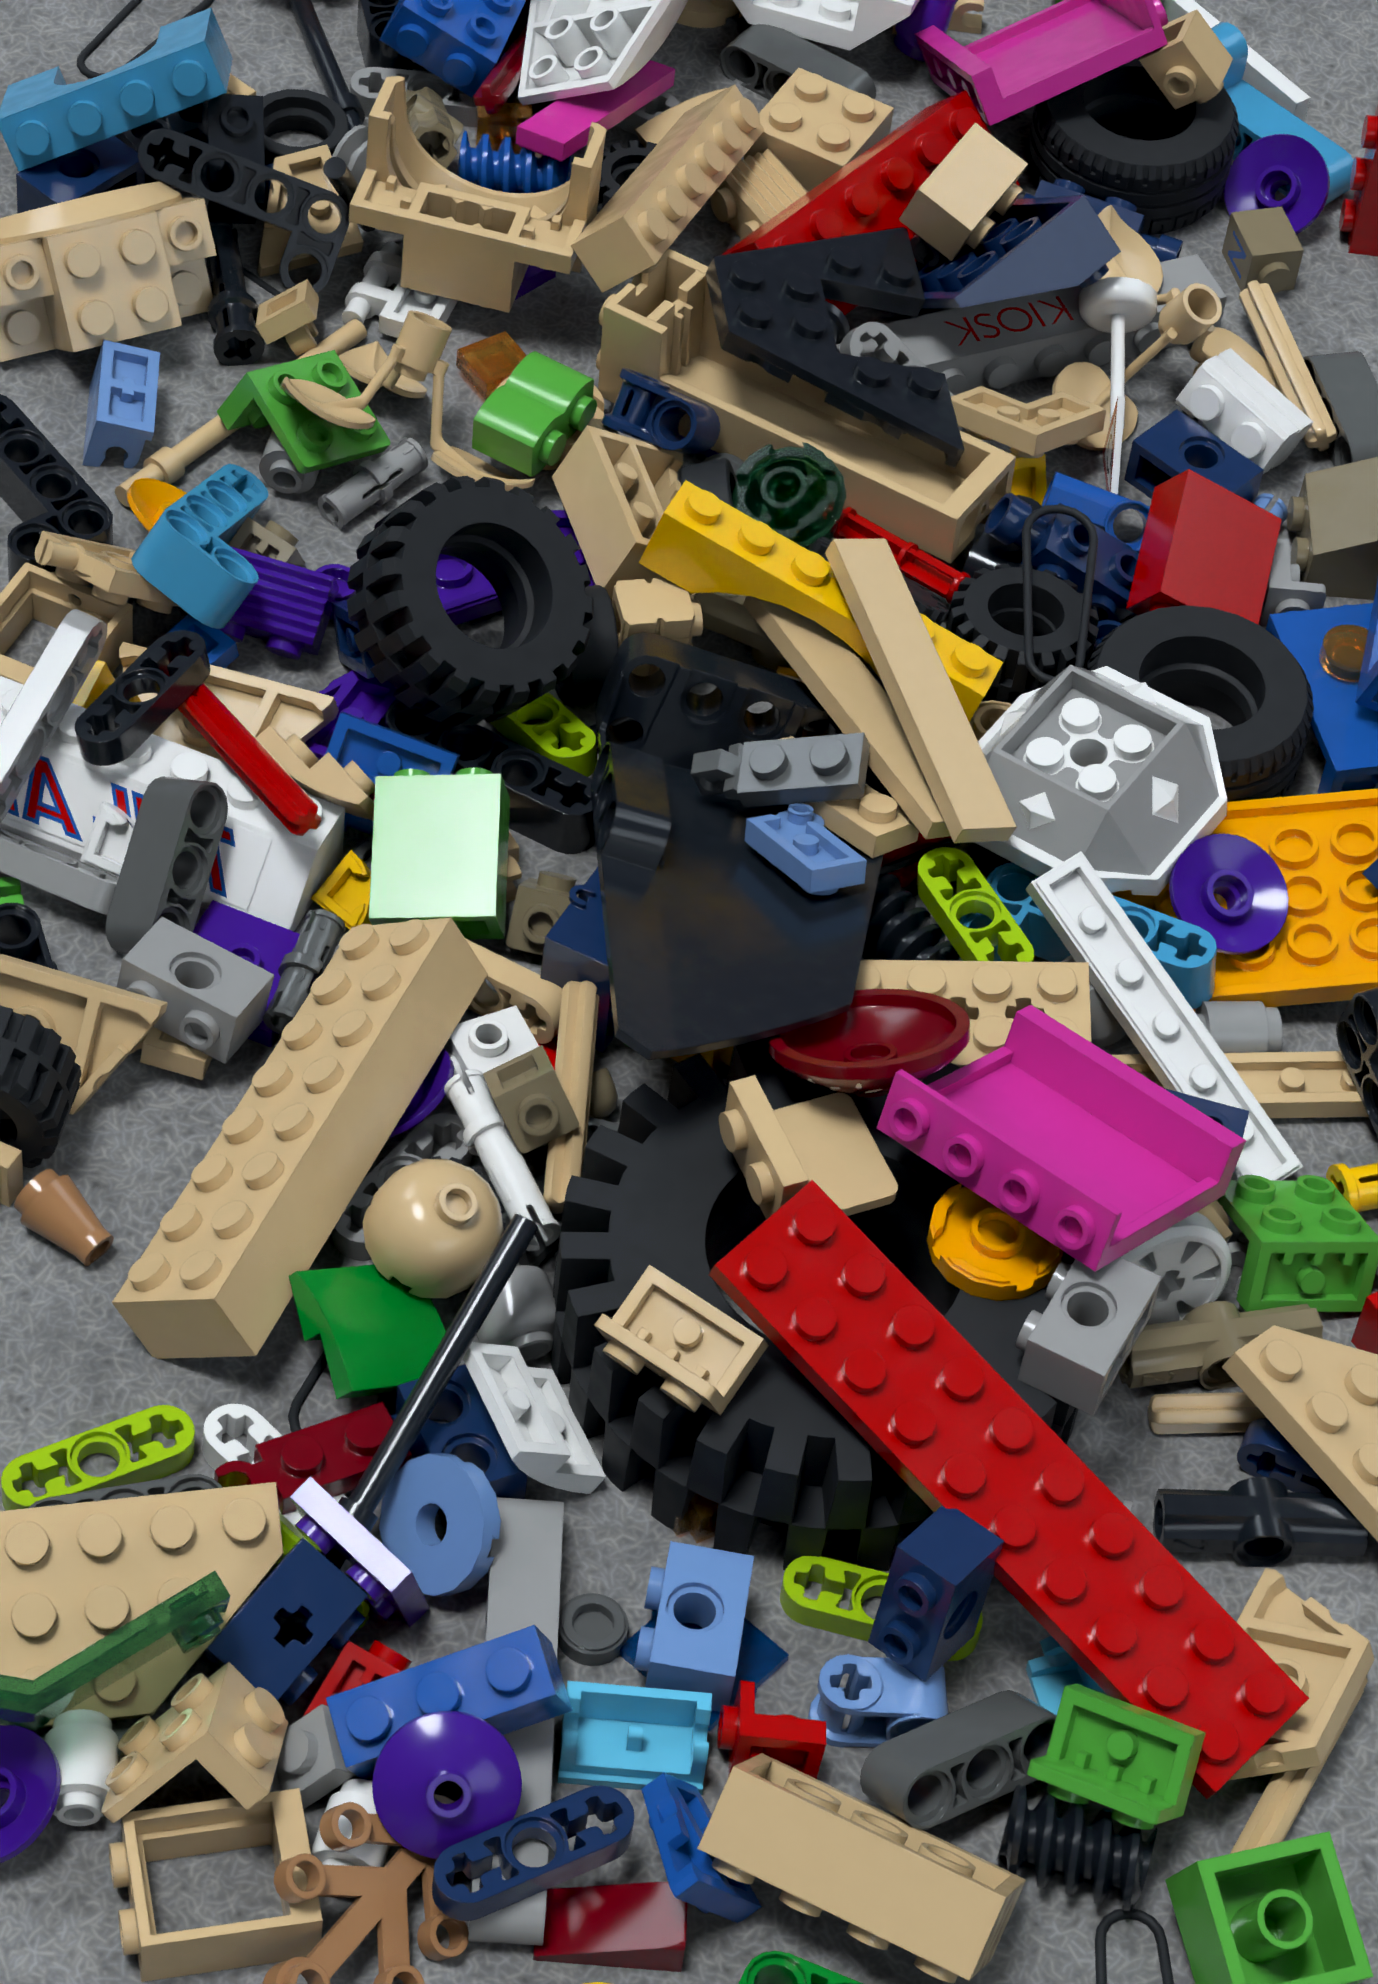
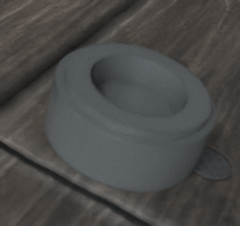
M587 1593L570 1599L562 1607L559 1613L558 1645L568 1658L582 1665L599 1666L613 1661L623 1651L627 1640L628 1618L624 1609L615 1600L605 1595Z

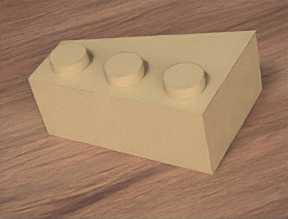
M587 425L553 474L552 479L595 585L605 588L612 601L613 589L617 581L645 579L647 583H651L653 578H662V576L639 564V561L664 511L681 487V482L677 480V471L683 464V453L663 449L650 443Z

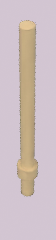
M352 319L297 359L335 350L339 356L367 337L366 328L359 320ZM217 415L174 447H162L144 460L143 469L115 488L117 499L124 506L130 507L127 500V490L135 480L140 478H151L173 484L185 474L186 466L239 428L228 431L219 415Z

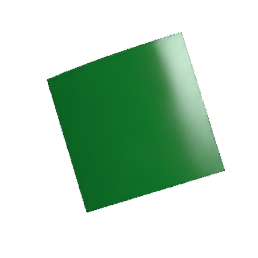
M375 1265L296 1271L289 1275L304 1340H322L336 1399L397 1393L398 1385L419 1379L446 1333L440 1316L430 1298H420L408 1293L412 1289L411 1287L402 1284L394 1276L390 1280L386 1279L377 1270Z

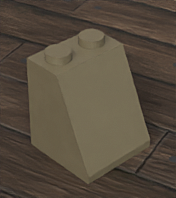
M1378 457L1305 473L1299 497H1290L1287 510V529L1297 533L1291 549V564H1299L1301 582L1324 584L1326 586V596L1374 600L1378 581Z

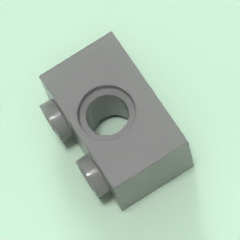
M161 917L123 958L117 988L168 1002L166 1012L153 1027L226 1064L263 1021L274 974Z
M1121 1257L1096 1272L1076 1259L1072 1265L1061 1261L1045 1293V1299L1050 1301L1043 1314L1035 1310L1030 1312L1017 1338L1015 1348L1024 1352L1017 1380L1094 1416L1151 1316L1162 1276Z

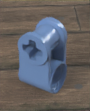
M850 1654L836 1656L827 1661L820 1670L817 1685L819 1694L811 1702L808 1719L826 1721V1744L841 1748L849 1746L877 1747L887 1740L948 1714L944 1667H940L924 1682L889 1658L860 1657ZM846 1673L849 1674L846 1686L839 1687L842 1676ZM845 1714L851 1715L848 1727L842 1729Z

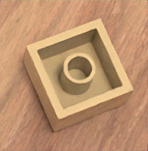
M798 68L759 112L760 123L765 130L746 152L744 160L748 155L754 157L757 152L763 154L766 149H769L809 192L889 135L894 108L872 99L868 95L858 93L825 79L818 74Z

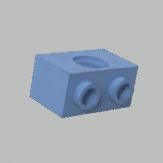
M670 1541L665 1569L651 1566L644 1609L658 1611L655 1628L641 1626L634 1669L648 1671L645 1687L712 1693L711 1711L720 1713L722 1705L730 1704L754 1556ZM681 1623H694L701 1626L702 1629H690L684 1627Z

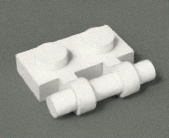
M389 241L382 246L380 251L371 254L363 269L365 277L362 282L355 283L345 298L346 309L342 314V321L344 324H347L352 319H357L364 323L365 319L378 315V332L398 338L408 311L422 312L446 323L458 300L400 287L403 249L397 243ZM393 283L397 284L394 291L384 288L390 287Z

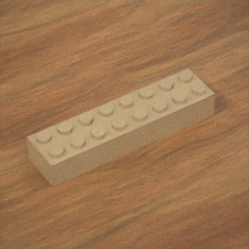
M451 917L429 920L412 919L406 922L378 925L362 924L352 927L341 938L336 953L323 973L313 982L310 989L311 992L293 1020L283 1029L281 1039L265 1064L254 1074L251 1086L235 1111L224 1121L221 1133L205 1158L194 1168L189 1183L173 1208L162 1218L159 1230L141 1258L130 1268L127 1280L112 1301V1304L152 1357L166 1359L257 1356L293 1296L289 1275L296 1271H307L311 1267L488 975Z

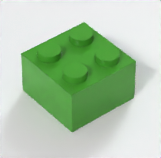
M1330 1831L1196 1861L1165 1879L1195 1984H1359L1373 1977Z

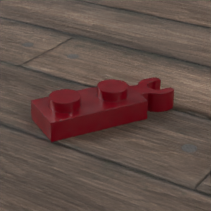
M383 1402L257 1444L254 1450L255 1464L245 1461L226 1462L215 1470L214 1480L222 1488L276 1482L278 1507L281 1514L295 1511L297 1509L290 1496L310 1476L332 1497L353 1491L393 1424V1420ZM410 1450L398 1471L404 1466V1464L408 1460H411L412 1454Z

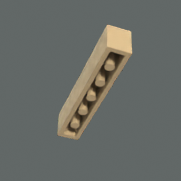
M735 84L686 111L571 244V247L602 293L655 265L764 132L765 129L760 123L756 107L749 99L743 97Z

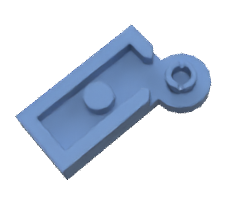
M794 803L789 805L790 808L788 810L779 812L777 815L769 814L746 818L745 842L766 858L771 865L777 867L796 882L805 892L814 895H831L836 893L839 888L865 884L867 860L824 827L825 820L820 815L813 813L814 808L812 806Z

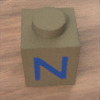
M1274 207L1231 212L1222 254L1240 290L1243 291L1248 288V282L1257 280L1259 284H1269L1273 293L1294 290L1304 249L1283 208Z

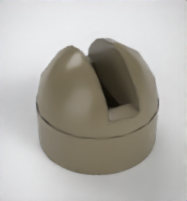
M607 1067L593 1072L589 1117L603 1119L616 1108L618 1099L615 1083Z

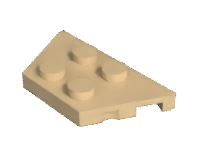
M122 642L119 648V659L123 666V672L147 649L146 647ZM210 665V674L204 681V684L255 738L271 725L285 740L295 733L305 743L334 720L339 712L335 698L332 696ZM144 693L138 696L141 702L156 697L158 694ZM178 709L153 733L164 739L225 761Z
M0 953V1005L12 1008L13 1012L20 1015H29L39 1020V1024L44 1028L53 1029L62 1037L60 1043L70 1046L76 1055L74 1062L80 1065L82 1075L79 1081L81 1084L69 1113L73 1115L85 1106L163 1016L168 1002Z
M1265 1568L1237 1623L1309 1699L1229 1780L1321 1766L1375 1660L1370 1641L1348 1624H1341L1333 1620L1330 1611L1314 1598L1310 1597L1306 1601L1301 1599L1287 1588L1282 1574L1275 1569Z

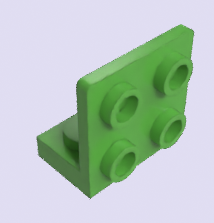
M335 350L247 372L217 410L228 431L251 424L254 428H262L270 424L291 461L301 474L382 453L391 443L369 405L363 411L376 419L374 426L369 429H351L338 426L320 418L280 388L284 378L288 377L289 379L315 382L339 393L346 399L360 396L361 392Z
M1242 1175L1237 1180H1230L1225 1195L1217 1199V1201L1249 1240L1236 1298L1242 1308L1247 1312L1308 1304L1310 1308H1316L1318 1312H1361L1366 1297L1371 1295L1377 1270L1378 1235L1339 1192L1335 1185L1328 1179L1314 1175L1300 1176L1297 1178V1181H1275L1257 1175Z

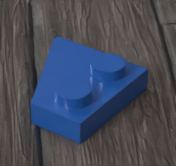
M664 1772L641 1789L649 1814V1824L654 1832L668 1883L675 1898L696 1906L705 1914L711 1912L736 1923L743 1921L762 1907L750 1884L738 1882L716 1871L712 1867L715 1857L697 1849L712 1814L696 1786Z

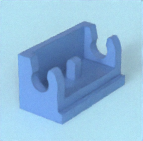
M103 340L89 387L82 465L99 467L106 458V450L110 447H121L126 450L124 454V468H133L137 465L145 440L152 441L154 435L160 352Z

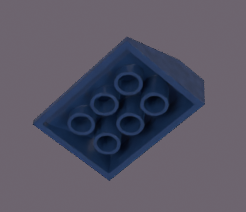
M1085 195L1017 199L1004 216H1001L995 210L989 216L995 224L975 250L966 244L952 261L944 256L933 267L928 266V260L925 265L919 262L916 264L925 296L922 308H963L1075 286L1086 288L1097 282L1109 271L1106 263L1119 254L1121 250Z

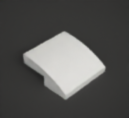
M472 1342L463 1357V1361L512 1461L526 1475L540 1483L570 1492L591 1494L606 1478V1475L582 1427L574 1416L553 1369L527 1367L518 1347Z

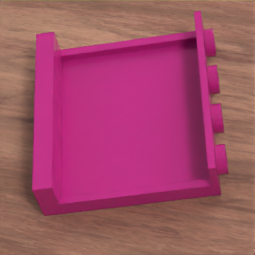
M1063 0L966 46L960 45L934 25L915 33L933 82L950 96L966 90L983 121L991 126L1167 45L1168 42L1162 27L1168 24V18L1160 0Z
M1032 1005L1016 1012L1003 1047L928 1085L903 1069L897 1071L877 1125L878 1130L1095 1272L1224 1196L1246 1142L1239 1135Z

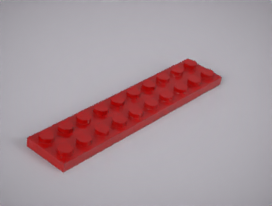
M813 1180L714 1265L708 1275L933 1512L941 1506L946 1509H958L1004 1540L1001 1553L995 1559L993 1575L1108 1696L1206 1732L1192 1785L1206 1799L1214 1795L1309 1699Z

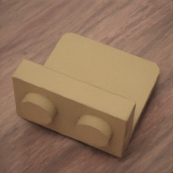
M755 1075L729 1083L725 1112H721L719 1115L720 1133L726 1148L733 1153L746 1179L752 1199L760 1206L766 1220L811 1180L847 1216L888 1205L895 1200L898 1184L849 1095L833 1093L773 1110Z
M230 1662L226 1663L209 1678L202 1673L197 1674L187 1681L175 1694L171 1701L172 1707L156 1720H153L150 1716L141 1718L122 1736L117 1745L121 1751L118 1764L112 1769L105 1780V1784L110 1790L107 1792L101 1813L111 1823L117 1822L194 1760H197L248 1811L270 1793L288 1726V1721L285 1719L279 1702L264 1688H255Z

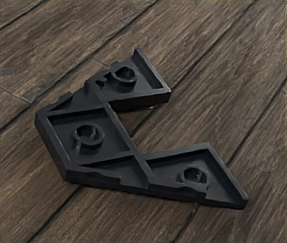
M900 227L726 254L712 258L705 275L721 349L744 361L758 364L767 373L787 383L790 382L792 375H795L824 390V402L861 421H869L878 425L886 434L898 440L901 434H909L943 451L946 465L951 467L957 466L964 452V446L945 374L935 372L926 367L914 368L883 362L871 356L858 357L838 353L825 299L917 317L925 302V296L907 228Z

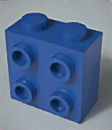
M399 0L379 40L395 49L400 55L411 59L435 74L448 85L459 89L472 98L496 65L526 0Z

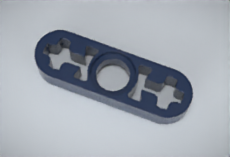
M591 1786L456 1843L445 1849L435 1862L432 1882L433 1900L439 1910L446 1916L459 1921H473L607 1864L623 1855L629 1847L634 1825L633 1806L629 1799L617 1789L608 1786ZM595 1814L601 1822L613 1820L612 1832L604 1835L597 1826L586 1829L588 1815ZM576 1836L574 1851H570L568 1839ZM535 1838L546 1842L553 1849L555 1857L551 1862L542 1867H528L521 1864L515 1858L512 1849L522 1840ZM493 1855H498L499 1867L491 1870ZM463 1871L469 1879L480 1877L479 1890L470 1893L464 1884L453 1886L454 1873Z

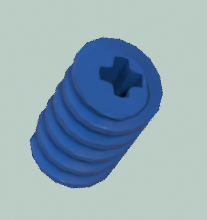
M464 131L460 146L457 176L476 185L496 191L537 193L556 188L570 180L574 154L562 162L544 155L536 157L535 152L523 147L519 154H514L511 137H504L498 150L492 151L489 134L484 133L476 148H471L467 131Z

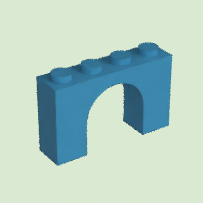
M212 8L160 27L157 42L150 50L133 61L100 76L73 84H66L58 66L8 85L0 107V131L18 171H23L227 93L233 58Z

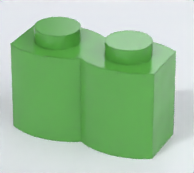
M536 351L531 352L516 366L505 385L497 388L478 410L473 419L472 448L530 477L538 474L546 465L553 466L561 457L567 439L577 430L582 432L595 415L597 401L593 399L594 379Z

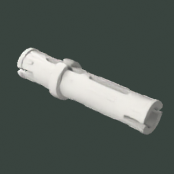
M477 1069L465 1070L466 1077L471 1085L468 1091L459 1073L454 1075L446 1083L444 1092L447 1098L451 1100L465 1128L462 1137L468 1151L473 1155L479 1156L510 1221L514 1214L530 1219L538 1226V1231L545 1245H550L559 1237L561 1227L557 1220L554 1219L521 1152L518 1151L491 1096L483 1073ZM535 1235L528 1245L527 1251L540 1249Z

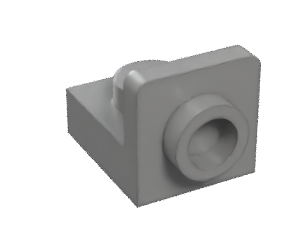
M1277 539L1259 625L1262 627L1267 626L1270 614L1321 609L1325 603L1326 586L1324 584L1300 582L1299 564H1291L1289 539Z
M321 1704L287 1727L270 1792L300 1788L303 1810L355 1776L345 1767L328 1706Z

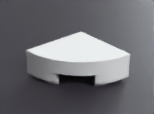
M101 802L80 862L119 877L135 825L133 820L117 806L109 802Z

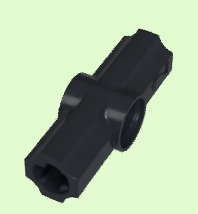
M1248 1478L1232 1485L1228 1491L1158 1489L1154 1500L1153 1534L1169 1552L1233 1553L1235 1560L1246 1567H1275L1290 1560L1293 1555L1363 1557L1368 1546L1367 1529L1335 1494L1288 1492L1284 1483L1275 1478Z

